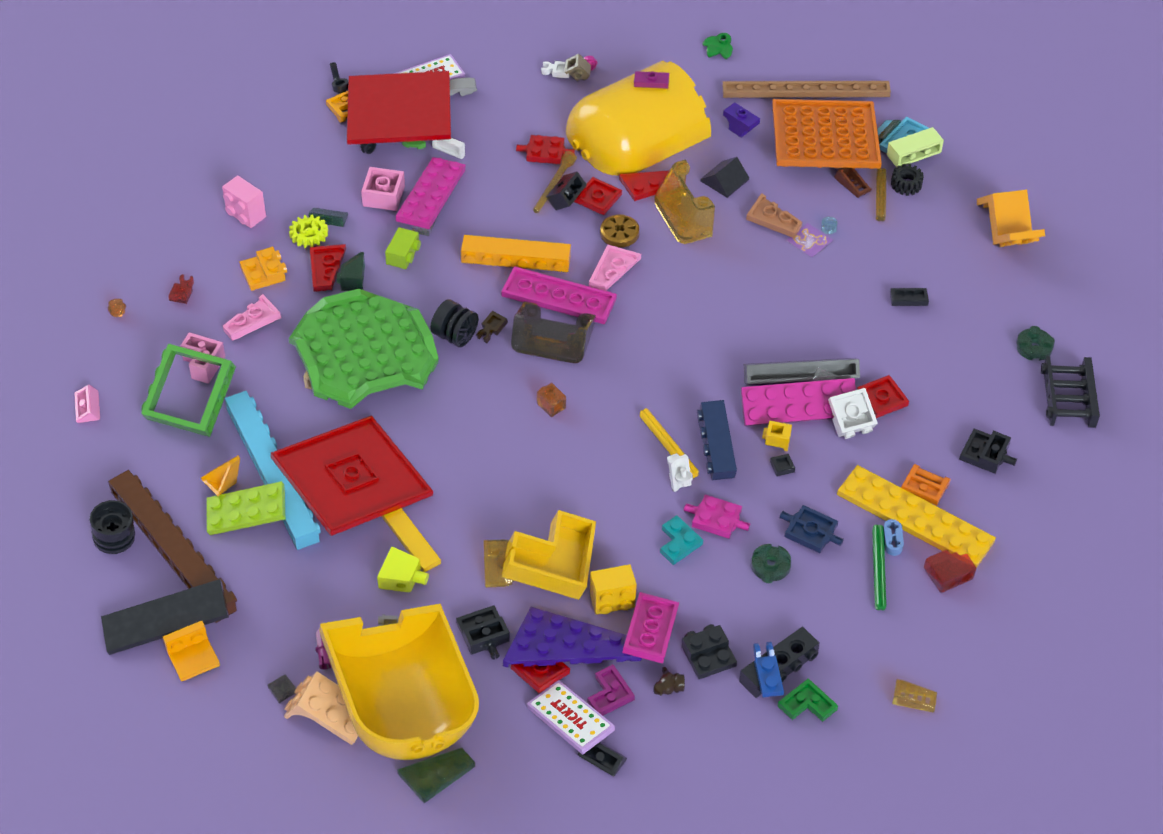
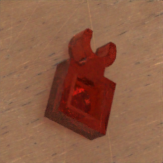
M184 274L179 277L180 284L174 283L168 297L169 301L187 304L193 292L194 279L193 276H190L189 280H185Z

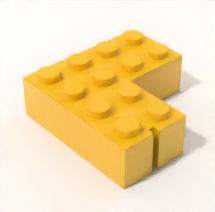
M558 510L550 525L548 541L514 531L507 543L502 577L579 600L587 588L596 521Z

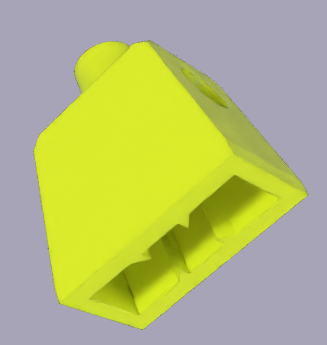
M391 547L377 576L378 588L409 593L412 591L415 582L426 585L429 573L421 571L420 560L417 557Z

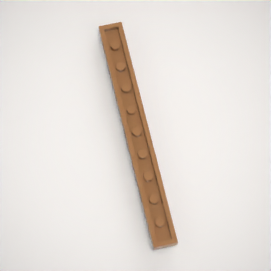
M889 81L722 82L723 98L890 97L891 94Z

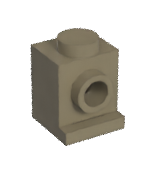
M580 54L566 59V74L569 73L576 81L588 79L591 65Z

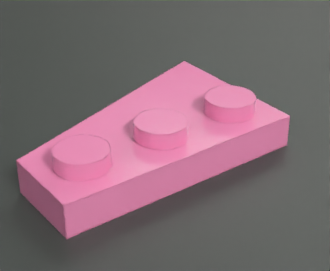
M607 245L589 280V287L607 291L641 259V254Z

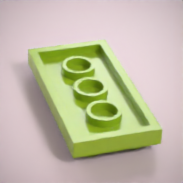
M282 481L225 493L219 496L207 497V533L209 535L286 519L285 485Z

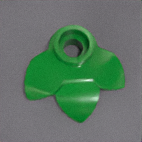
M727 33L710 36L702 43L707 47L708 58L721 54L727 60L733 52L731 36Z

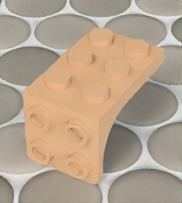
M318 671L312 676L308 675L303 683L300 682L295 689V697L290 699L284 710L287 712L284 717L286 719L292 715L308 717L352 745L355 743L358 735L352 724L339 685Z

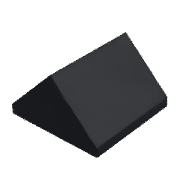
M734 157L719 163L703 176L700 181L728 198L749 180V176L738 157Z

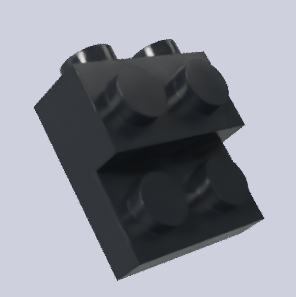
M710 624L703 631L698 633L690 631L682 638V649L698 679L737 666V661L728 646L729 640L721 625L714 626Z

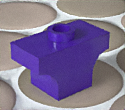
M735 102L723 110V116L729 123L728 130L741 138L760 124L759 117Z

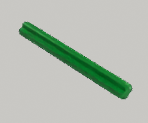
M875 524L872 529L875 609L883 611L887 606L884 527Z

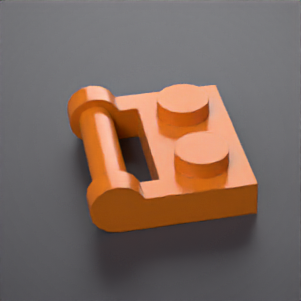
M914 464L901 488L937 506L951 479L946 476L943 478Z

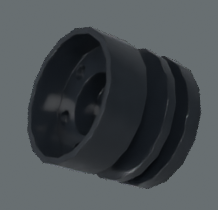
M447 299L435 311L430 329L434 335L447 339L449 343H453L460 348L465 346L473 337L478 326L479 317L476 312L470 311L466 307L463 308L459 303Z
M117 500L101 502L94 507L89 519L94 545L100 551L107 554H118L129 549L135 540L134 520L131 509L125 503Z

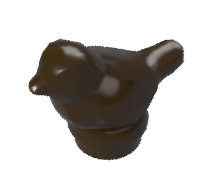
M662 667L663 675L653 687L654 694L662 696L663 694L669 695L673 692L684 691V674H673L666 667Z

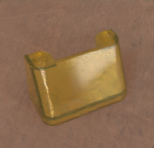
M686 159L672 165L654 199L657 209L674 237L682 244L712 237L715 205L710 198L705 196L694 198L685 184L686 175L690 171V166Z

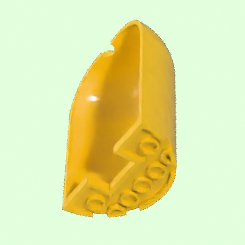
M663 60L640 70L642 72L669 73V86L667 89L634 87V73L582 98L571 110L566 124V137L573 149L577 151L582 150L581 155L583 159L587 160L597 170L609 175L619 176V174L640 172L711 137L710 118H706L704 111L706 105L702 95L698 96L694 89L695 83L677 64Z
M441 603L401 610L398 623L362 629L363 621L361 617L320 624V635L354 729L361 741L372 751L391 759H420L450 747L471 727L478 712L479 698Z

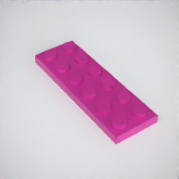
M433 157L396 214V221L430 229L465 172L466 164Z
M515 266L501 291L502 297L601 324L606 323L617 299V294Z
M855 378L742 387L744 425L769 424V420L787 423L833 419L834 415L828 399L855 391Z

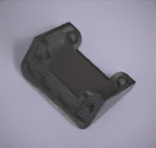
M524 301L514 316L511 346L518 353L569 363H579L584 358L595 325L596 315L583 313L577 318L576 325L542 319L540 307L535 303Z

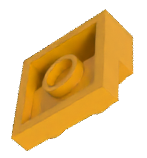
M269 247L256 251V257L239 261L251 291L286 281L285 273H287V268L284 262L280 263L282 259L279 250L275 251L274 247Z

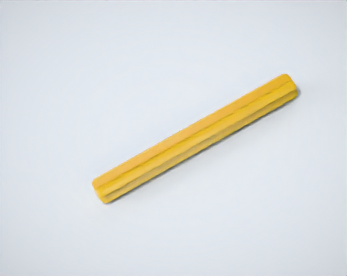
M645 408L640 411V418L671 455L677 453L681 456L685 454L649 409ZM689 459L690 472L694 479L699 475V470Z

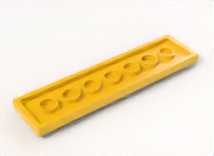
M859 465L854 468L837 491L838 496L885 521L891 519L899 521L902 525V530L975 569L996 540V537Z

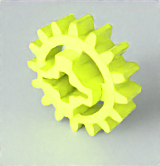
M304 215L303 219L297 217V222L292 221V225L289 226L290 238H292L293 243L297 242L298 247L304 245V248L308 245L314 247V244L320 246V241L325 242V237H328V225L325 224V220L320 221L319 216L314 218L311 215L307 218Z

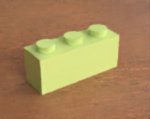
M932 127L889 142L887 156L896 167L898 165L902 167V164L908 165L941 153L944 140Z

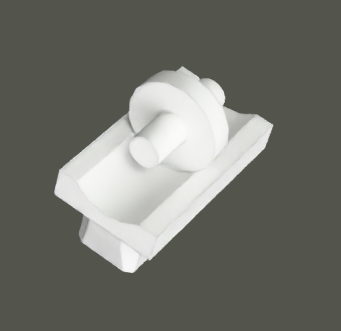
M677 453L668 456L667 462L669 464L672 490L676 492L681 487L691 486L693 475L690 472L688 456L686 454L679 456Z

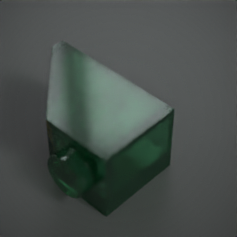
M364 252L358 253L341 265L340 272H337V283H340L341 291L363 290L365 273Z

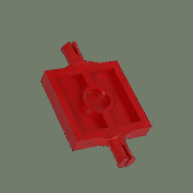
M531 135L527 145L517 144L516 151L526 152L527 162L561 164L564 155H575V149L565 148V138L557 136Z

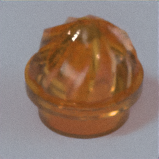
M113 299L108 302L109 306L107 309L113 317H121L125 313L126 304L123 303L122 299Z

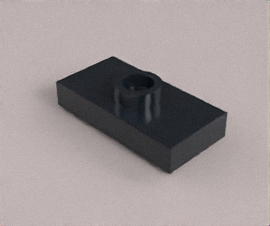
M890 288L892 306H928L929 304L927 288Z

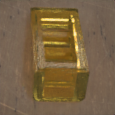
M896 679L892 704L934 712L937 692ZM918 695L922 696L921 701L917 700ZM926 697L930 698L929 704L925 703Z

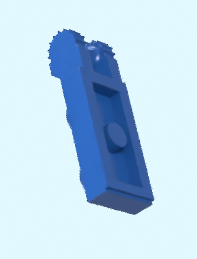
M766 642L768 656L761 657L759 643H754V663L762 698L784 695L772 642Z

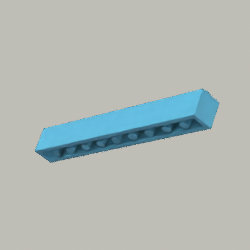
M247 391L226 397L227 411L264 485L281 481L285 485L286 519L282 521L296 549L299 550L320 542L319 533H321L318 522L313 521L312 511L309 507L306 508L304 500L270 457L271 452L277 450V443L274 437L270 438L269 427L267 423L263 424L262 413L260 410H256L257 406L254 398L249 397Z

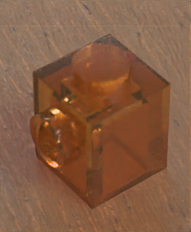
M551 382L537 391V404L550 417H553L566 409V396Z

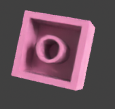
M369 167L361 191L363 206L397 211L405 188L404 171Z
M238 175L222 186L225 210L228 215L235 217L240 223L250 228L266 218L263 192Z

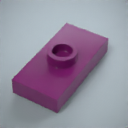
M635 71L634 87L667 89L669 86V73Z

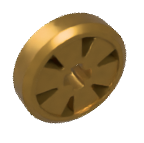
M622 214L612 215L601 223L600 236L608 245L619 248L627 247L637 241L639 225L630 216Z

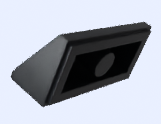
M601 742L583 755L580 752L578 753L579 757L613 777L627 760L625 756Z

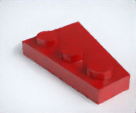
M674 170L619 174V180L634 201L681 186V180Z

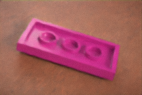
M640 592L622 653L663 664L679 602Z

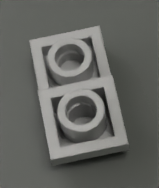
M475 78L450 80V96L460 92L461 96H465L477 91Z

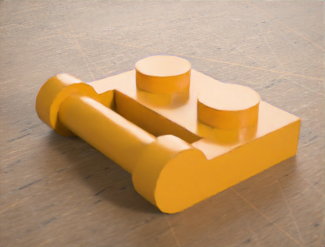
M348 91L326 100V105L335 114L340 123L346 121L348 117V111L342 112L348 109Z

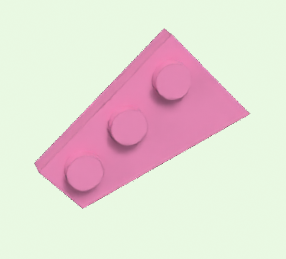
M264 294L258 297V302L248 305L244 313L237 314L223 325L224 332L232 341L281 318L278 309Z

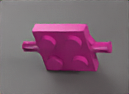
M705 495L698 506L686 503L684 511L695 514L692 527L729 539L736 528L746 531L750 528V523L739 520L742 506Z

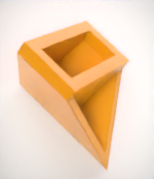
M239 455L201 477L202 481L217 496L237 483L240 464Z

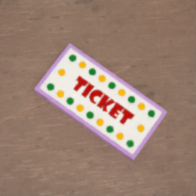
M451 54L396 72L449 71L450 80L465 78L464 71Z
M560 680L527 703V708L582 755L615 731V726Z

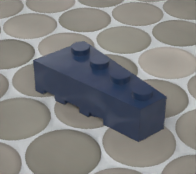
M724 400L701 402L700 409L697 410V419L701 439L703 440L704 456L707 458V473L711 475L712 480L735 478L737 467Z

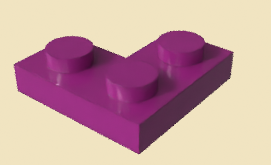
M613 664L595 673V678L603 690L588 697L587 702L602 716L635 700L634 693Z

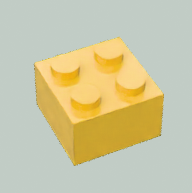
M631 564L590 572V598L595 615L608 614L618 610H629L635 607L637 584Z

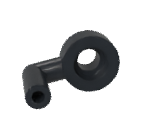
M336 62L330 63L334 80L332 82L333 91L338 94L346 92L349 85L348 79L340 78Z

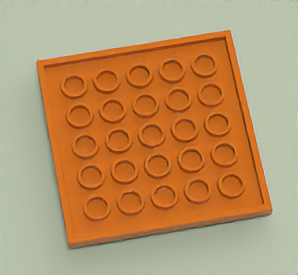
M772 99L777 166L881 169L882 162L873 101Z

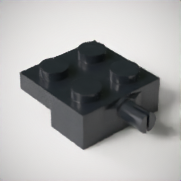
M975 428L959 457L961 461L996 474L1003 462L1013 466L1017 462V458L1007 455L1011 437L994 430L990 435Z
M495 605L456 618L457 626L471 655L488 650L491 659L495 660V657L496 659L500 657L496 647L510 642V632L502 616H499Z

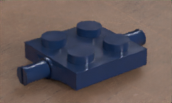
M802 505L800 510L794 515L784 511L780 514V519L790 523L785 531V538L818 553H821L829 542L839 546L843 544L844 538L834 535L838 521L805 505Z

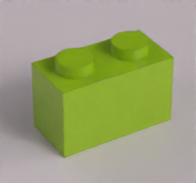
M398 227L385 251L386 264L407 269L409 263H412L416 250L418 251L421 246L419 232Z

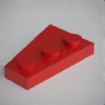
M346 244L310 247L314 292L332 290L346 251Z

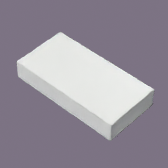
M453 138L432 140L433 148L460 159L464 158L465 143Z

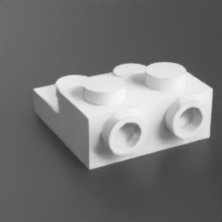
M865 388L828 399L834 415L832 420L838 437L844 436V439L854 437L855 433L859 431L862 434L873 431V428L878 424Z

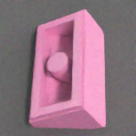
M89 384L75 392L76 422L83 423L99 420L98 390Z

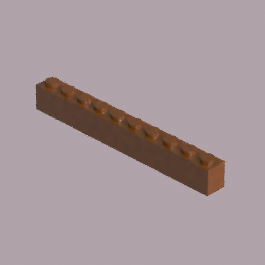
M128 469L110 479L108 483L112 495L117 501L125 503L131 509L134 522L186 587L190 589L220 579L223 585L228 614L231 615L236 612L235 602H237V598L232 591L228 592L224 581L215 576L212 566L210 564L206 565L202 554L193 549L194 546L190 539L183 537L180 527L178 525L174 526L170 515L162 511L158 500L152 499L149 489L147 487L143 488L139 477L133 475Z

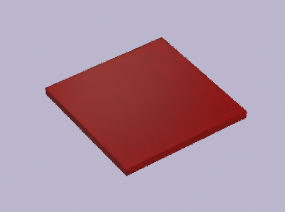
M449 71L349 76L347 145L451 139Z
M372 415L271 452V459L330 536L433 496L431 487Z

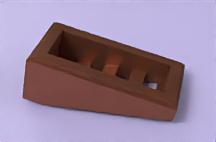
M841 168L834 176L840 184L857 198L872 190L853 168Z

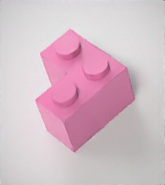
M189 332L180 345L183 348L225 359L223 342ZM183 356L184 361L190 362L191 378L209 384L220 367Z

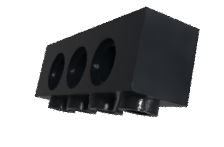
M803 626L773 647L782 682L792 672L799 671L804 663L813 661L818 656L820 642ZM767 652L761 655V657L768 656ZM753 661L740 671L739 682L757 698L761 695V690Z

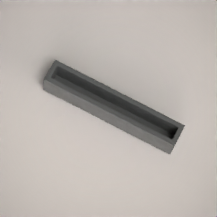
M857 358L743 364L744 383L746 384L860 378V363Z

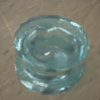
M833 217L823 218L821 230L826 234L835 233L838 224L837 220Z

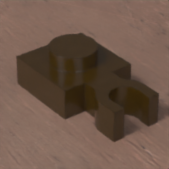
M492 311L481 323L483 329L479 330L476 334L477 339L480 340L482 336L486 335L483 339L485 343H488L492 334L498 335L508 323L507 318Z

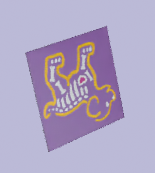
M807 223L799 230L795 238L789 237L786 241L810 257H813L831 243L833 239Z

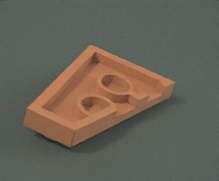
M763 193L758 197L746 216L748 221L795 238L802 227V221L788 211H782L778 208V204L767 200Z

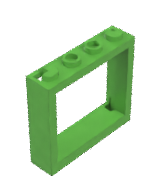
M168 344L162 352L160 366L155 370V379L153 384L149 386L148 397L142 404L141 414L147 420L210 437L236 366L231 360ZM176 354L221 366L200 424L154 412Z

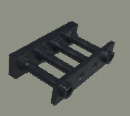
M1046 356L1045 362L1041 364V374H1044L1048 404L1046 417L1050 420V426H1054L1057 417H1082L1088 421V427L1096 428L1100 412L1092 357H1084L1082 365L1054 366L1051 365L1050 356ZM1052 373L1078 374L1082 379L1081 381L1053 380ZM1054 387L1080 388L1084 394H1055ZM1056 402L1082 403L1086 408L1085 410L1057 409Z

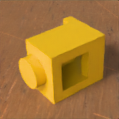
M769 420L768 428L764 427L762 439H766L765 445L784 448V451H788L792 425Z

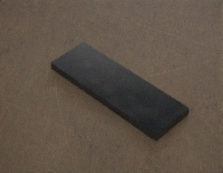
M220 579L101 616L106 651L109 655L162 639L165 635L199 621H203L204 625L229 618L223 585Z

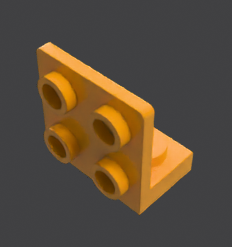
M203 621L163 636L167 654L180 681H185L220 666V662L208 640Z

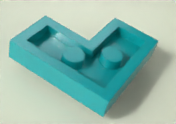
M678 515L662 525V530L672 540L660 548V553L672 565L703 545L704 540Z

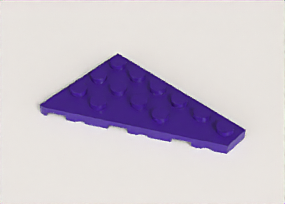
M530 607L503 659V666L508 667L509 664H523L524 667L532 665L546 666L556 665V662L589 664L602 663V660L616 659V662L641 661L642 658L622 653L627 637L625 634Z

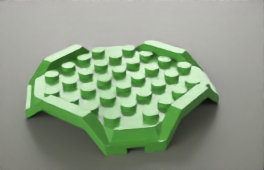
M361 289L322 298L305 313L289 337V343L296 347L308 372L314 396L324 400H328V398L336 400L338 405L350 409L367 395L406 384L423 390L430 373L434 371L439 360L433 335L419 309Z

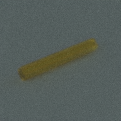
M878 168L876 178V220L883 222L886 217V169Z

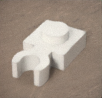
M555 61L554 64L543 62V68H541L543 75L552 74V77L569 78L570 74L565 73V62Z

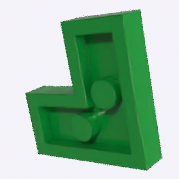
M809 678L778 702V707L792 720L807 708L822 722L838 710V705Z

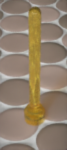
M566 151L562 156V164L533 208L534 213L540 212L547 201L546 196L561 179L566 169L573 166L576 162L577 156L573 152Z

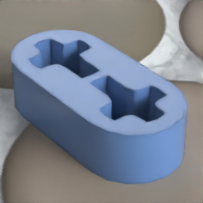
M891 519L884 523V548L889 555L897 556L901 554L904 545L902 525L899 521ZM892 541H895L896 548L893 547Z

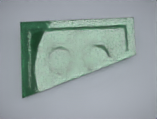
M459 748L397 769V774L419 799L426 803L473 769L475 761L463 748Z

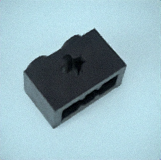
M577 171L563 175L546 198L555 210L570 207L587 184Z

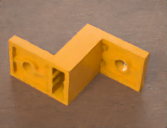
M1027 189L993 193L976 199L977 206L983 205V208H989L993 245L999 244L1000 247H1006L1016 244H1028L1039 241L1040 237L1045 236V229L1032 231Z

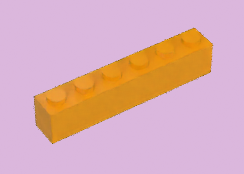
M464 235L461 263L569 272L571 244Z

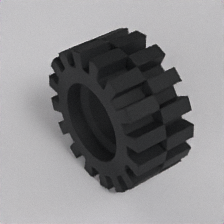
M902 164V167L898 165L892 173V189H895L897 193L900 191L901 195L903 193H906V196H909V193L915 195V192L918 193L922 188L923 172H921L920 168L917 169L915 165L914 167H911V164H908V166Z

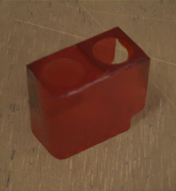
M948 550L928 557L924 564V569L940 593L973 580L977 569L968 554L959 555L957 552L950 554Z

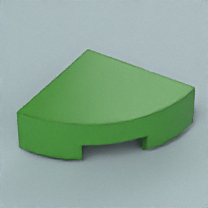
M409 141L402 142V145L407 148L415 147L422 149L426 147V142Z

